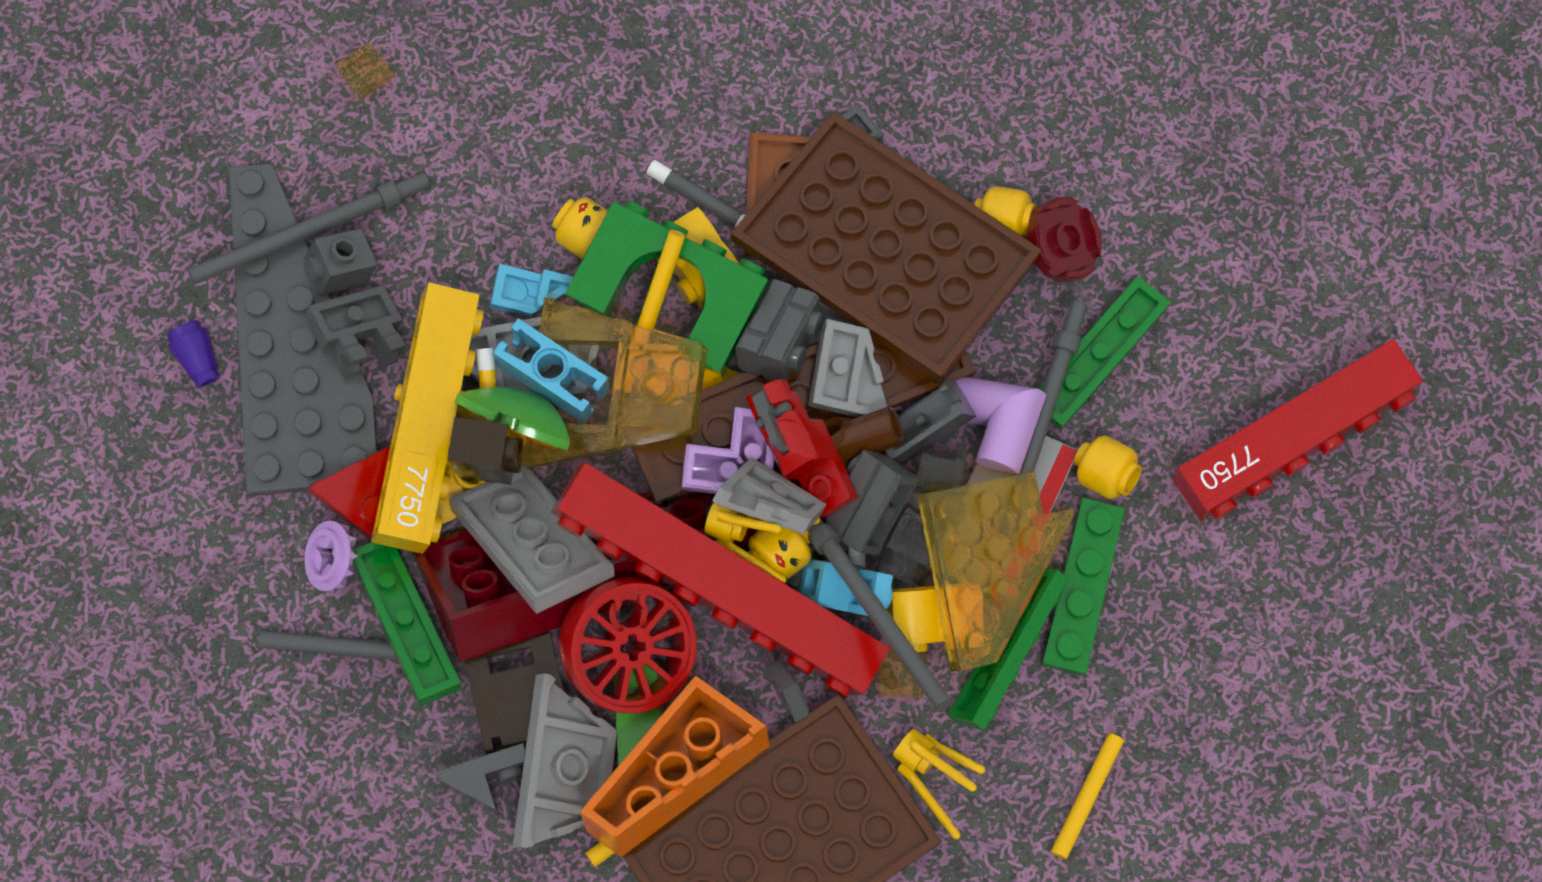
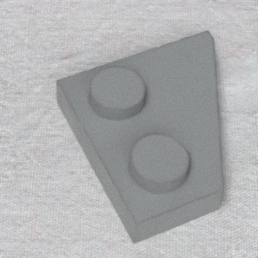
M826 319L822 323L808 406L853 417H860L887 407L881 386L884 380L880 366L873 357L874 345L868 328Z
M752 457L719 487L712 500L720 506L778 524L802 534L820 518L827 505Z

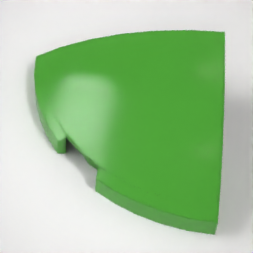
M491 387L459 393L456 397L455 402L484 418L493 422L508 424L516 432L566 451L568 450L570 439L560 414L546 398L538 393L516 388Z

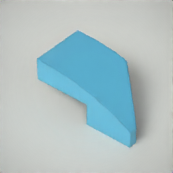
M499 264L488 308L532 316L566 295L565 293L573 276L545 269L539 274Z

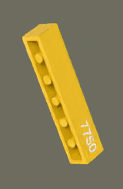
M428 282L421 294L371 543L423 554L429 547L430 542L437 543L443 518L436 516L439 500H446L451 481V475L444 474L449 453L454 417H462L465 409L457 404L455 400L459 393L465 392L461 391L463 376H470L475 360V351L469 350L471 336L479 334L483 319V310L477 309L479 294Z

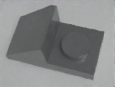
M523 743L436 771L437 776L444 788L499 815L488 781L497 779L498 784H506L522 778L526 749Z

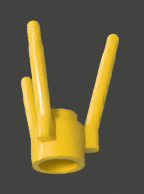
M714 502L707 516L705 535L716 538L715 542L785 583L786 577L733 543L734 540L740 542L743 540L747 528L778 534L782 531L781 526L754 519L755 517L720 506ZM820 518L814 523V525L820 522Z
M913 728L903 738L893 753V757L901 763L897 772L911 783L951 837L958 839L960 837L959 831L917 776L916 771L918 770L922 775H925L932 766H935L954 781L973 792L977 789L976 784L939 758L941 754L978 774H983L985 767L941 744L930 734L927 733L924 736Z

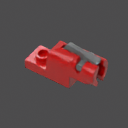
M787 380L771 381L763 385L764 389L757 394L751 393L746 397L755 423L771 449L783 478L798 479L803 490L827 504L820 516L821 519L827 518L859 498L824 421L821 419H809L795 390L791 389Z

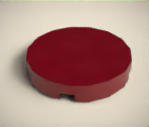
M1056 197L1037 206L1029 218L1026 232L1027 240L1042 250L1035 265L1046 277L1056 282H1074L1090 275L1096 267H1093L1096 258L1100 257L1102 250L1101 232L1094 215L1088 208L1082 209L1080 205L1076 204L1079 201L1071 197Z

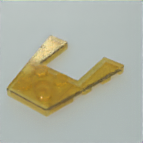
M544 297L540 333L557 344L619 347L608 424L564 423L570 439L567 451L524 435L522 444V466L524 468L532 469L696 433L707 348L702 343L653 328L649 330L633 325L626 320L609 318L596 314L589 309L575 305L572 307L559 303L552 298Z

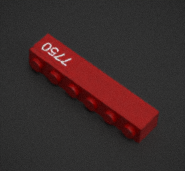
M1392 339L1178 467L1172 480L1200 522L1211 515L1217 521L1238 507L1235 501L1244 495L1249 494L1254 499L1269 490L1274 485L1271 479L1285 472L1287 477H1290L1304 469L1310 463L1307 457L1320 450L1323 455H1327L1345 443L1343 436L1356 429L1359 434L1366 432L1381 421L1380 413L1390 407L1396 413L1410 405L1417 399L1414 393L1422 384L1423 379L1397 342Z

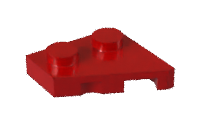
M390 445L340 469V471L320 481L310 484L306 489L370 541Z

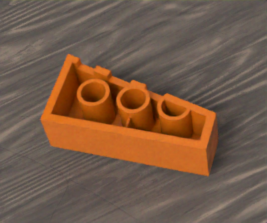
M695 675L581 809L580 815L586 832L620 857L624 856L769 748L770 743L766 725Z

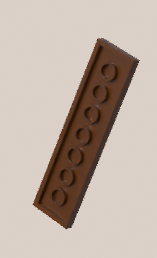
M871 337L874 345L873 357L880 366L884 380L881 386L887 407L889 406L892 409L934 392L946 381L971 377L975 373V369L965 351L942 382L939 383ZM819 343L808 347L802 368L799 372L792 370L787 381L791 389L795 390L809 419H821L824 421L832 417H841L846 422L857 418L808 406ZM746 372L622 422V428L655 505L690 492L681 490V476L686 445L692 444L730 449L735 407L750 409L746 397L751 393L757 394L763 390V385L771 382V380L765 379L763 375L757 376Z

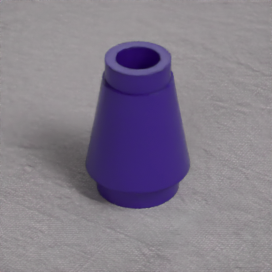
M198 320L182 324L167 334L170 341L167 347L191 380L194 381L197 388H201L220 378L208 329L202 328Z

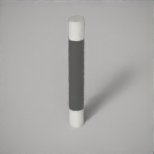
M654 160L647 169V175L733 228H736L746 216L657 160Z

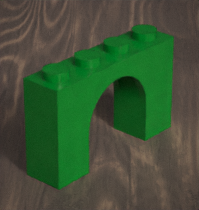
M627 200L625 206L613 201L565 294L571 300L609 318L632 274L644 263L660 258L669 230L680 231L686 236L689 231L669 220H665L662 226L648 219L650 211ZM685 237L678 258L692 264L701 273L705 283L706 299L702 313L681 353L685 358L724 376L736 353L735 348L770 282L767 278L763 277L766 270L744 258H742L740 264H737L724 257L727 250L706 239L699 245Z

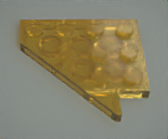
M1035 472L917 495L951 672L963 671L998 662L1074 517L1073 509L1043 514Z

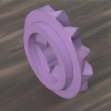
M338 521L320 523L311 533L305 549L307 577L311 584L321 591L334 592L336 588L345 587L347 576L354 574L352 562L353 559L358 557L353 553L356 538L350 536L349 526L340 524Z

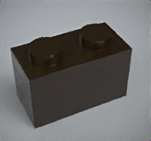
M454 417L447 461L459 478L511 485L513 473H520L523 447H518V438H515L508 424Z

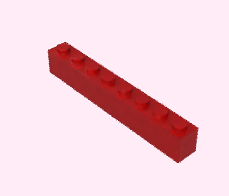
M587 463L577 466L550 512L560 518L557 525L577 537H581L585 533L598 541L596 548L612 559L619 561L621 556L625 557L637 565L634 571L641 577L658 584L660 579L675 588L672 594L679 600L693 607H696L698 602L713 611L710 616L713 620L731 630H734L737 625L749 632L751 635L748 640L770 653H772L774 648L789 657L786 661L789 666L805 675H810L812 671L826 679L824 686L835 694H839L841 697L847 698L849 693L852 695H864L890 649L875 638Z

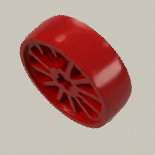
M624 576L611 578L584 591L573 602L566 613L559 635L561 663L572 686L590 702L616 713L645 712L669 701L687 681L696 658V632L685 606L668 589L639 577ZM647 596H652V599L657 604L648 614L645 600ZM624 600H631L633 603L631 617L624 622H618L616 612L619 613ZM600 607H601L602 616H601L600 614H598V609H599ZM667 613L669 625L650 632L662 616ZM591 618L606 630L603 638L583 635ZM673 635V644L670 648L653 646L654 642ZM629 636L634 639V643L628 645L626 652L620 650L622 644L628 643ZM583 643L603 647L604 651L581 659V645ZM652 654L670 656L664 669L651 659ZM609 661L596 679L591 682L586 675V670ZM644 664L657 674V680L650 686L643 670ZM619 670L615 693H602L604 687ZM633 670L638 689L634 690L631 694H627L631 671Z

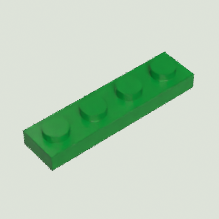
M1139 276L1133 280L1082 338L1077 355L1071 356L1050 421L1060 431L1169 308L1171 302ZM1044 383L1038 388L1039 390L1043 389Z
M1082 497L1064 570V575L1069 579L1055 607L1041 666L1085 677L1125 511L1124 507Z
M368 543L353 549V553L358 556L352 562L354 569L419 707L460 691L461 682L397 548Z
M1037 566L1030 567L948 712L947 716L962 726L985 730L987 724L995 717L1001 699L1009 685L1018 676L1020 665L1030 647L1038 640L1040 630L1049 613L1061 598V592L1069 578L1059 570Z

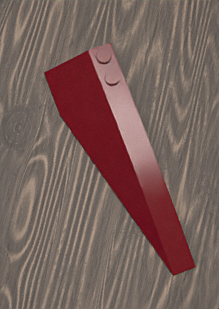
M787 479L802 488L798 479ZM650 491L636 493L655 505ZM687 492L656 506L705 535L707 516L714 503L712 500L716 494ZM747 528L741 542L734 540L733 543L745 551L748 550V539L757 530ZM467 529L439 537L437 543L430 542L429 547L423 554L412 552L446 637L460 662L482 656L487 652L525 641L530 637L561 627L569 608L583 593L581 592L536 614ZM590 537V539L597 545L598 541ZM605 555L614 565L615 577L613 578L624 576L643 578L634 571L637 565L625 557L621 556L618 561ZM661 579L658 582L662 587L669 586L668 583ZM624 600L622 604L628 603L631 600Z

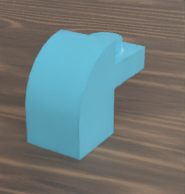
M811 559V562L803 568L799 593L822 607L868 616L831 563ZM857 568L880 602L887 609L893 595L891 587L893 575Z

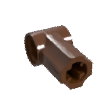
M889 406L846 422L841 417H832L824 420L825 426L846 470L850 462L857 455H860L863 449L881 452L902 445L904 442V434L899 417L895 410H891Z

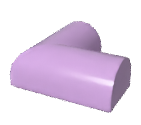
M963 377L956 380L976 414V417L967 423L987 426L975 462L981 468L1019 475L1047 395L1042 390L972 377Z
M735 407L730 449L692 444L686 445L682 467L681 490L716 494L719 487L751 457L773 470L774 456L757 427L750 409Z

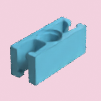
M518 318L511 327L514 338L511 343L517 348L522 343H525L535 351V354L531 361L526 363L507 352L509 344L502 340L493 351L496 366L585 425L593 414L594 409L590 407V402L584 398L579 401L567 390L570 388L572 381L577 380L595 390L596 396L603 400L610 391L608 377ZM555 364L563 368L562 373L553 379H547L540 375L542 369L547 365Z

